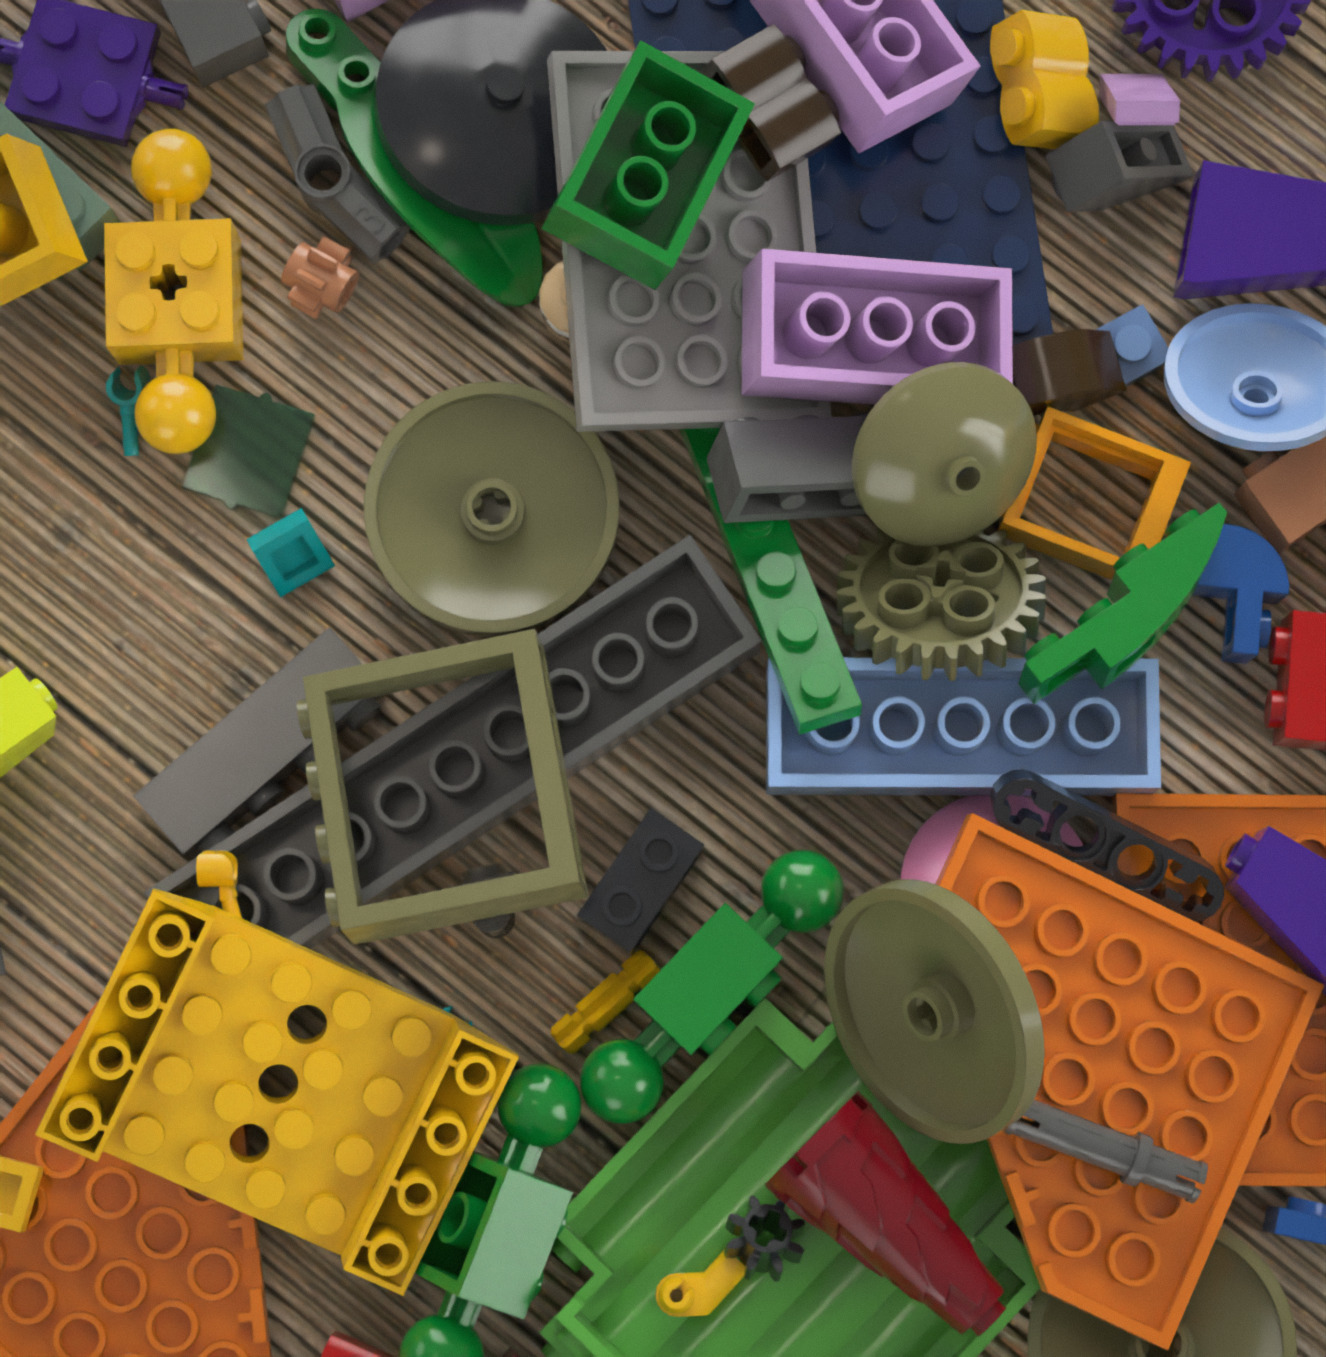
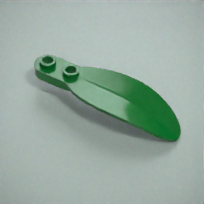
M308 9L295 15L286 29L287 57L310 85L314 84L318 93L330 107L338 112L340 127L346 143L376 190L419 237L477 289L501 304L513 308L523 307L531 303L537 296L542 283V254L535 224L491 225L470 221L438 208L413 190L392 165L379 138L375 122L374 94L381 62L336 14L324 9ZM321 33L326 35V37L314 39L308 36V34ZM352 74H359L366 79L362 82H352L346 77Z

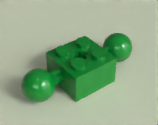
M794 850L776 858L769 865L762 878L760 894L763 905L746 922L728 904L724 903L633 999L635 1005L652 1021L634 1040L615 1039L599 1045L588 1055L580 1073L581 1094L586 1105L595 1115L603 1120L617 1124L631 1123L644 1118L655 1108L662 1095L664 1086L662 1067L680 1048L690 1058L699 1048L710 1056L737 1027L729 1019L730 1015L744 1001L755 1009L776 987L782 977L774 969L779 965L783 957L775 948L790 932L809 933L825 927L836 917L841 908L844 897L843 881L838 869L828 858L810 850Z
M540 1063L526 1065L510 1075L497 1101L498 1117L503 1129L508 1134L499 1158L496 1159L473 1151L415 1271V1274L446 1290L438 1314L420 1319L407 1331L401 1342L399 1357H484L482 1341L474 1329L482 1305L525 1319L531 1301L535 1299L541 1289L543 1269L555 1238L561 1234L565 1227L568 1216L567 1207L573 1194L572 1191L534 1175L543 1148L555 1146L568 1138L580 1119L581 1096L572 1078L563 1070L549 1064Z

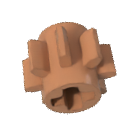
M326 236L322 237L317 249L305 242H301L289 257L281 276V283L291 288L287 299L292 301L290 305L314 319L319 317L323 307L339 313L352 296L359 279V272L349 267L353 260V257L349 255L350 249Z

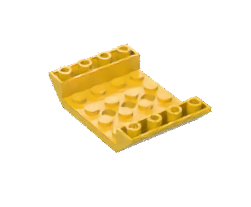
M153 888L35 1135L95 1162H98L102 1152L115 1156L341 1255L343 1270L404 1296L519 1055L457 1016L214 905ZM312 1005L324 1013L326 1023L320 1034L313 1038L303 1039L291 1033L287 1026V1021L291 1012L297 1007ZM272 1065H285L295 1072L297 1076L296 1087L285 1097L275 1098L268 1096L259 1086L260 1075L266 1068ZM245 1124H254L263 1128L269 1137L268 1144L263 1152L250 1157L242 1156L235 1152L230 1145V1138L238 1127Z

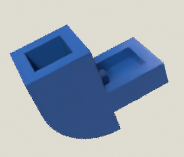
M1223 524L1218 542L1192 596L1226 599L1221 661L1247 664L1258 655L1259 648H1267L1271 633L1272 617L1270 610H1262V603L1277 605L1289 594V580L1280 555L1266 539L1247 528Z

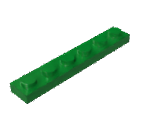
M721 428L680 429L799 735L861 716V700L789 521L772 520L724 523L707 462V456Z

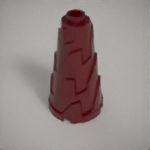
M857 1091L764 1186L797 1215L825 1232L867 1268L881 1277H886L910 1298L925 1304L957 1332L963 1334L970 1328L977 1336H980L1006 1310V1307L998 1300L1005 1290L978 1258L968 1237L951 1218L950 1210L908 1157L895 1134L873 1108V1104Z

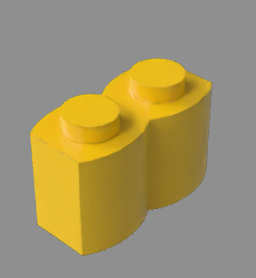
M1020 10L992 26L990 55L995 74L1002 84L1000 113L1005 133L1013 145L1056 149L1099 123L1097 96L1090 80L1087 78L1089 64L1088 43L1083 27L1077 18Z

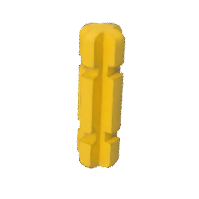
M642 950L636 951L621 964L623 970L616 975L612 972L575 1005L578 1010L570 1016L566 1013L551 1027V1036L566 1053L574 1054L591 1040L588 1035L593 1030L600 1032L634 1001V994L639 989H643L660 971L658 965L646 952Z

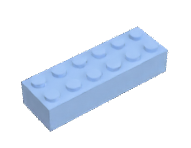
M768 657L766 667V795H990L993 784L1001 775L1011 770L1020 769L1034 772L1079 796H1113L1116 793L1153 794L1161 788L1159 659L1140 658L1130 669L1102 690L1088 671L1084 670L1033 704L1018 685L1024 664L1027 661L1025 658H1006V666L1003 668L985 660L983 661L982 676L979 677L974 675L966 666L958 667L956 680L950 681L943 668H935L928 680H922L920 666L911 665L903 674H896V659L894 658L876 665L872 663V658L843 657L862 703L861 716L799 735ZM1026 788L1021 796H1031V789Z

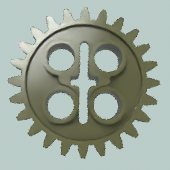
M878 528L877 543L861 539L858 541V555L846 554L844 557L845 571H839L837 574L836 613L837 616L842 617L843 634H854V649L856 651L872 648V663L878 665L892 657L896 659V674L899 675L907 671L911 665L920 666L922 680H928L935 668H943L948 679L955 681L958 667L966 666L974 675L979 677L982 676L983 661L988 660L994 665L1003 668L1006 666L1007 651L1020 655L1025 653L1026 638L1037 639L1039 621H1044L1046 578L1045 576L1038 575L1039 560L1037 558H1025L1026 544L1020 542L1007 546V531L1004 529L990 536L985 535L983 530L972 537L948 545L916 546L894 539Z

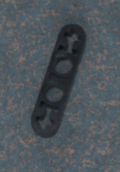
M1024 769L1011 770L1001 775L993 784L990 793L991 807L996 820L1004 829L1193 921H1203L1213 916L1221 907L1224 898V887L1214 867L1205 859L1034 772ZM1026 788L1031 789L1030 794L1034 804L1038 808L1050 813L1045 832L1040 831L1044 826L1041 815L1026 808H1022L1016 816L1011 815V807L1006 799L1009 793L1020 796ZM1053 802H1060V804H1058L1057 807L1052 811ZM1079 815L1090 817L1095 821L1097 830L1094 838L1089 843L1074 847L1067 845L1061 840L1060 831L1067 819ZM1140 844L1147 846L1153 851V861L1146 872L1131 876L1124 874L1118 869L1117 861L1120 853L1125 848ZM1168 860H1174L1169 865L1173 876L1186 883H1193L1198 876H1202L1201 882L1207 891L1203 897L1192 894L1186 902L1183 901L1184 897L1179 887L1164 878ZM1160 883V888L1154 889Z

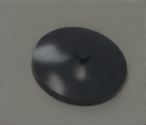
M434 0L413 14L398 29L386 48L379 67L374 94V113L379 138L384 151L394 168L413 190L430 203L448 213L470 221L491 225H522L545 220L558 196L547 59L552 51H607V49L584 22L573 13L550 0Z

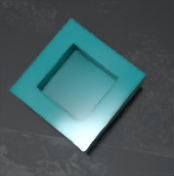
M302 508L246 539L280 597L335 567Z

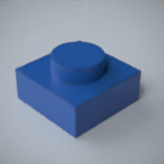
M1288 1196L1286 1208L1267 1205L1262 1231L1326 1245V1204Z

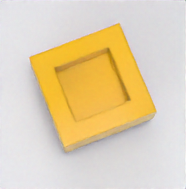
M0 1156L1 1228L19 1233L26 1232L44 1167Z

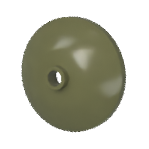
M949 362L937 364L904 378L886 392L875 404L857 436L852 457V480L855 494L861 507L883 532L901 542L916 546L948 545L965 540L983 531L998 520L1014 503L1031 473L1036 454L1037 435L1034 416L1029 404L1022 393L1003 375L986 366L975 363ZM969 467L962 477L956 479L962 469Z

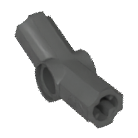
M297 84L278 92L272 100L265 103V107L293 171L303 200L309 209L319 215H323L373 265L387 258L402 244L404 237L411 227L395 212L382 195L350 165L314 84L306 86ZM334 170L341 174L340 181L329 190H316L310 186L314 176L321 171Z

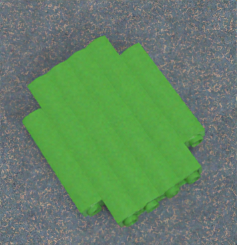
M764 998L569 1203L565 1227L561 1234L555 1238L551 1250L574 1272L577 1273L585 1265L594 1274L547 1322L539 1333L548 1341L541 1349L546 1357H977L1040 1289V1285L1026 1247L1006 1228L1015 1216L987 1139L969 1144L947 1143L928 1137L909 1127L885 1108L864 1084L842 1047L833 1021L811 1042L770 1001ZM859 1091L873 1104V1108L895 1134L908 1157L950 1210L951 1218L968 1237L978 1258L1005 1290L998 1300L1006 1307L1001 1316L980 1336H977L970 1328L963 1334H960L925 1304L910 1298L886 1277H881L867 1268L825 1232L814 1227L806 1220H804L805 1226L802 1234L790 1240L799 1244L804 1249L800 1263H791L784 1259L780 1281L775 1282L770 1277L769 1272H755L749 1280L743 1277L723 1301L706 1316H669L657 1305L655 1294L658 1284L667 1275L704 1272L726 1248L727 1243L732 1239L739 1238V1236L730 1233L725 1228L730 1214H737L743 1218L746 1217L747 1205L751 1196H755L759 1200L760 1205H775L779 1199L764 1184ZM785 1204L784 1211L789 1215L791 1221L803 1219ZM763 1230L762 1234L755 1239V1242L760 1246L767 1247V1244L774 1239V1235Z

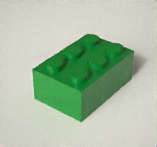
M640 40L616 81L541 229L656 290L674 268L755 103Z

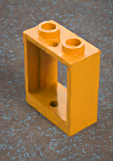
M1048 406L1040 423H1035L1037 435L1036 454L1029 478L1020 495L1001 516L1002 519L997 531L1004 529L1007 531L1008 540L1016 543L1023 542L1026 544V547L1112 580L1115 573L1113 566L1120 557L1020 518L1050 441L1152 480L1124 554L1139 544L1144 543L1150 549L1161 541L1191 462Z

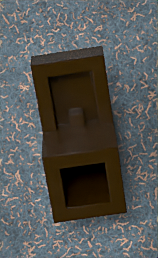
M1093 329L1070 330L1045 335L1012 346L1013 385L1025 397L1033 416L1045 412L1048 406L1059 411L1075 412L1127 391L1110 331Z

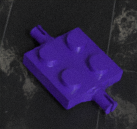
M37 0L29 27L20 41L15 42L0 38V63L12 66L13 79L5 106L19 120L119 146H128L135 119L148 101L182 111L185 107L184 99L187 100L188 85L154 77L153 59L161 36V31L157 24L65 0Z

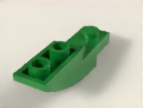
M1220 502L1201 515L1196 509H1193L1180 516L1166 529L1165 534L1167 537L1150 549L1142 543L1126 552L1113 566L1115 573L1106 594L1109 599H1102L1087 609L1077 620L1079 627L1060 639L1056 633H1052L1041 639L1026 652L1024 658L1027 661L1024 664L1018 685L1033 704L1084 670L1088 671L1102 690L1130 669L1157 643L1177 619L1194 593L1210 560L1227 515V511Z

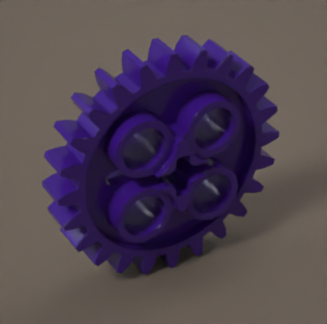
M1114 0L1111 8L1113 12L1131 13L1125 20L1121 32L1123 35L1138 31L1142 32L1143 37L1137 49L1139 54L1145 53L1155 46L1161 50L1157 64L1158 68L1163 69L1175 58L1181 60V78L1186 79L1191 73L1194 64L1202 65L1206 81L1212 82L1219 65H1224L1232 79H1236L1243 69L1244 58L1253 68L1259 70L1267 59L1266 50L1278 56L1287 44L1284 35L1295 36L1302 24V21L1295 14H1304L1311 0H1210L1206 11L1205 26L1202 30H1197L1193 26L1200 0H1185L1187 8L1182 10H1172L1166 7L1160 0ZM1224 8L1236 9L1245 17L1247 24L1232 26L1221 18L1219 10Z

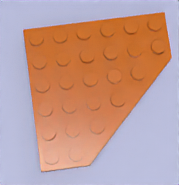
M970 813L965 817L935 885L955 893L981 912L1008 943L1028 978L1042 1021L1045 1051L1041 1084L1034 1100L1132 1137L1137 1132L1143 1133L1153 1138V1145L1196 1161L1201 1160L1208 1164L1205 1184L1177 1175L1195 1182V1187L1202 1190L1196 1202L1191 1204L1183 1198L1141 1182L1136 1187L1124 1184L1120 1181V1174L1013 1134H1005L1003 1130L987 1138L1041 1291L1150 1344L1168 1350L1324 988V984L974 813ZM1022 1116V1118H1025V1119H1028V1120H1030V1121H1033V1120L1030 1119V1118H1027V1117Z
M97 1001L0 1124V1156L44 1167L26 1232L19 1233L0 1227V1357H272L258 1222L256 1218L108 1153L102 1152L98 1162H95L35 1135L98 1004ZM247 1124L233 1132L230 1138V1145L238 1154L250 1157Z

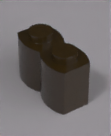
M774 24L712 58L701 71V74L755 103L738 137V141L754 168L767 182L828 147L841 134L838 126L839 112L833 99L824 90H817L807 79L804 71L806 61L800 46L791 36H784Z

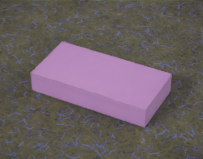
M1100 74L1099 97L1117 125H1175V123H1179L1180 99L1162 74Z

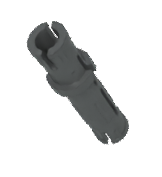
M1037 1100L1032 1102L1030 1108L1023 1115L1033 1121L1021 1117L1014 1124L1003 1130L1005 1134H1013L1120 1174V1181L1124 1184L1136 1187L1141 1182L1183 1198L1191 1204L1196 1202L1202 1190L1195 1187V1182L1177 1175L1205 1184L1208 1164L1206 1162L1196 1161L1155 1146L1151 1136L1137 1132L1132 1137Z

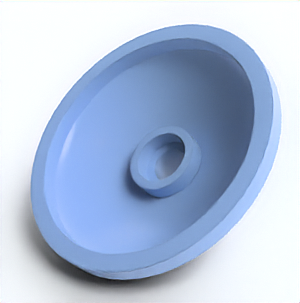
M1235 304L1208 311L1187 323L1176 334L1168 348L1164 365V385L1167 395L1176 411L1192 427L1206 436L1229 446L1252 451H1282L1303 447L1326 437V326L1298 311L1268 304Z

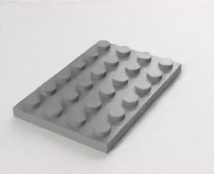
M552 51L547 59L558 194L616 81L634 51ZM725 51L661 52L701 73L712 58ZM737 139L674 268L656 290L561 240L577 432L721 428L723 422H732L744 417H753L758 420L793 419L802 415H815L819 418L832 417L829 401L742 396V274L744 268L761 249L816 253L808 158L767 182L754 168Z

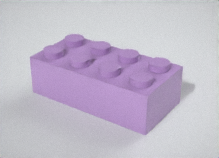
M749 0L768 27L774 24L784 36H791L798 43L805 57L806 66L804 71L807 79L817 90H824L833 99L839 112L838 125L858 154L952 105L981 67L933 0Z
M761 249L743 270L742 396L875 405L886 392L904 378L924 368L949 362H967L986 366L1000 373L1013 384L1012 268Z

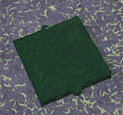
M216 384L212 395L216 406L215 426L209 438L194 450L182 488L223 501L229 510H236L240 506L282 519L316 416L313 413L274 402L268 393H263L260 397Z

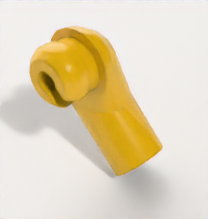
M724 1249L704 1272L674 1273L663 1278L656 1288L655 1297L657 1305L669 1316L709 1315L743 1279L746 1266L737 1258H725Z

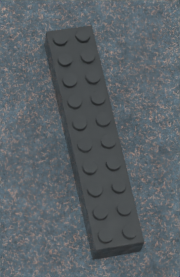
M688 535L538 634L545 649L567 779L760 653L761 638L691 535ZM515 668L473 676L341 763L363 905L384 901L537 800ZM307 785L209 850L228 851L237 858L238 880L236 891L243 919L311 949L340 930V926L332 927L328 917L325 889L334 887L331 863H322L316 843L315 826L324 824L321 800L314 801L312 799L309 786ZM197 858L144 892L147 898H149L154 888L223 909L219 899V887H198L196 878Z

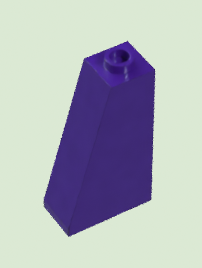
M1203 160L1192 182L1173 297L1195 299L1326 286V182Z
M1270 826L1257 831L1253 838L1244 833L1225 863V867L1233 871L1224 888L1307 977L1324 984L1322 993L1326 996V860Z

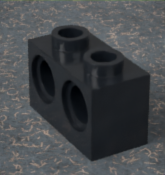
M650 808L578 912L577 917L579 921L632 956L704 852L705 844Z

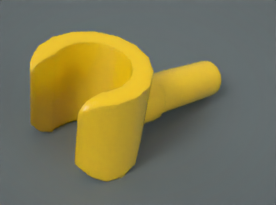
M203 851L198 855L196 862L198 887H219V899L223 910L242 918L236 891L238 880L237 858L228 851Z

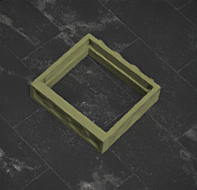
M535 629L303 677L306 699L297 701V715L303 737L305 739L312 738L315 761L306 763V776L312 799L314 801L321 800L324 824L315 826L316 843L322 863H331L334 887L325 889L326 909L332 927L340 926L341 931L354 945L588 898L545 649ZM515 668L549 868L363 905L332 705Z

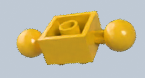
M162 129L146 136L139 143L131 161V175L134 185L141 196L153 204L154 221L104 223L106 348L119 365L156 364V378L145 385L136 400L134 412L136 426L143 439L153 448L169 454H184L200 447L211 435L216 422L214 399L205 385L194 378V362L244 360L241 238L231 218L191 220V205L204 195L211 181L212 164L210 156L204 145L192 134L179 129ZM182 284L184 288L176 290L175 299L167 301L164 293L170 287Z

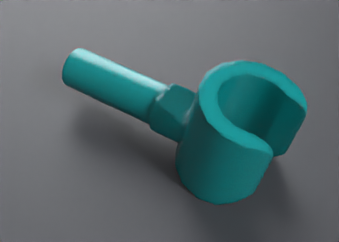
M140 365L135 371L134 376L136 390H128L121 383L120 366H118L106 381L105 389L111 401L119 405L122 419L124 456H138L139 440L134 415L135 404L141 390L150 382L151 378L149 371L143 365Z

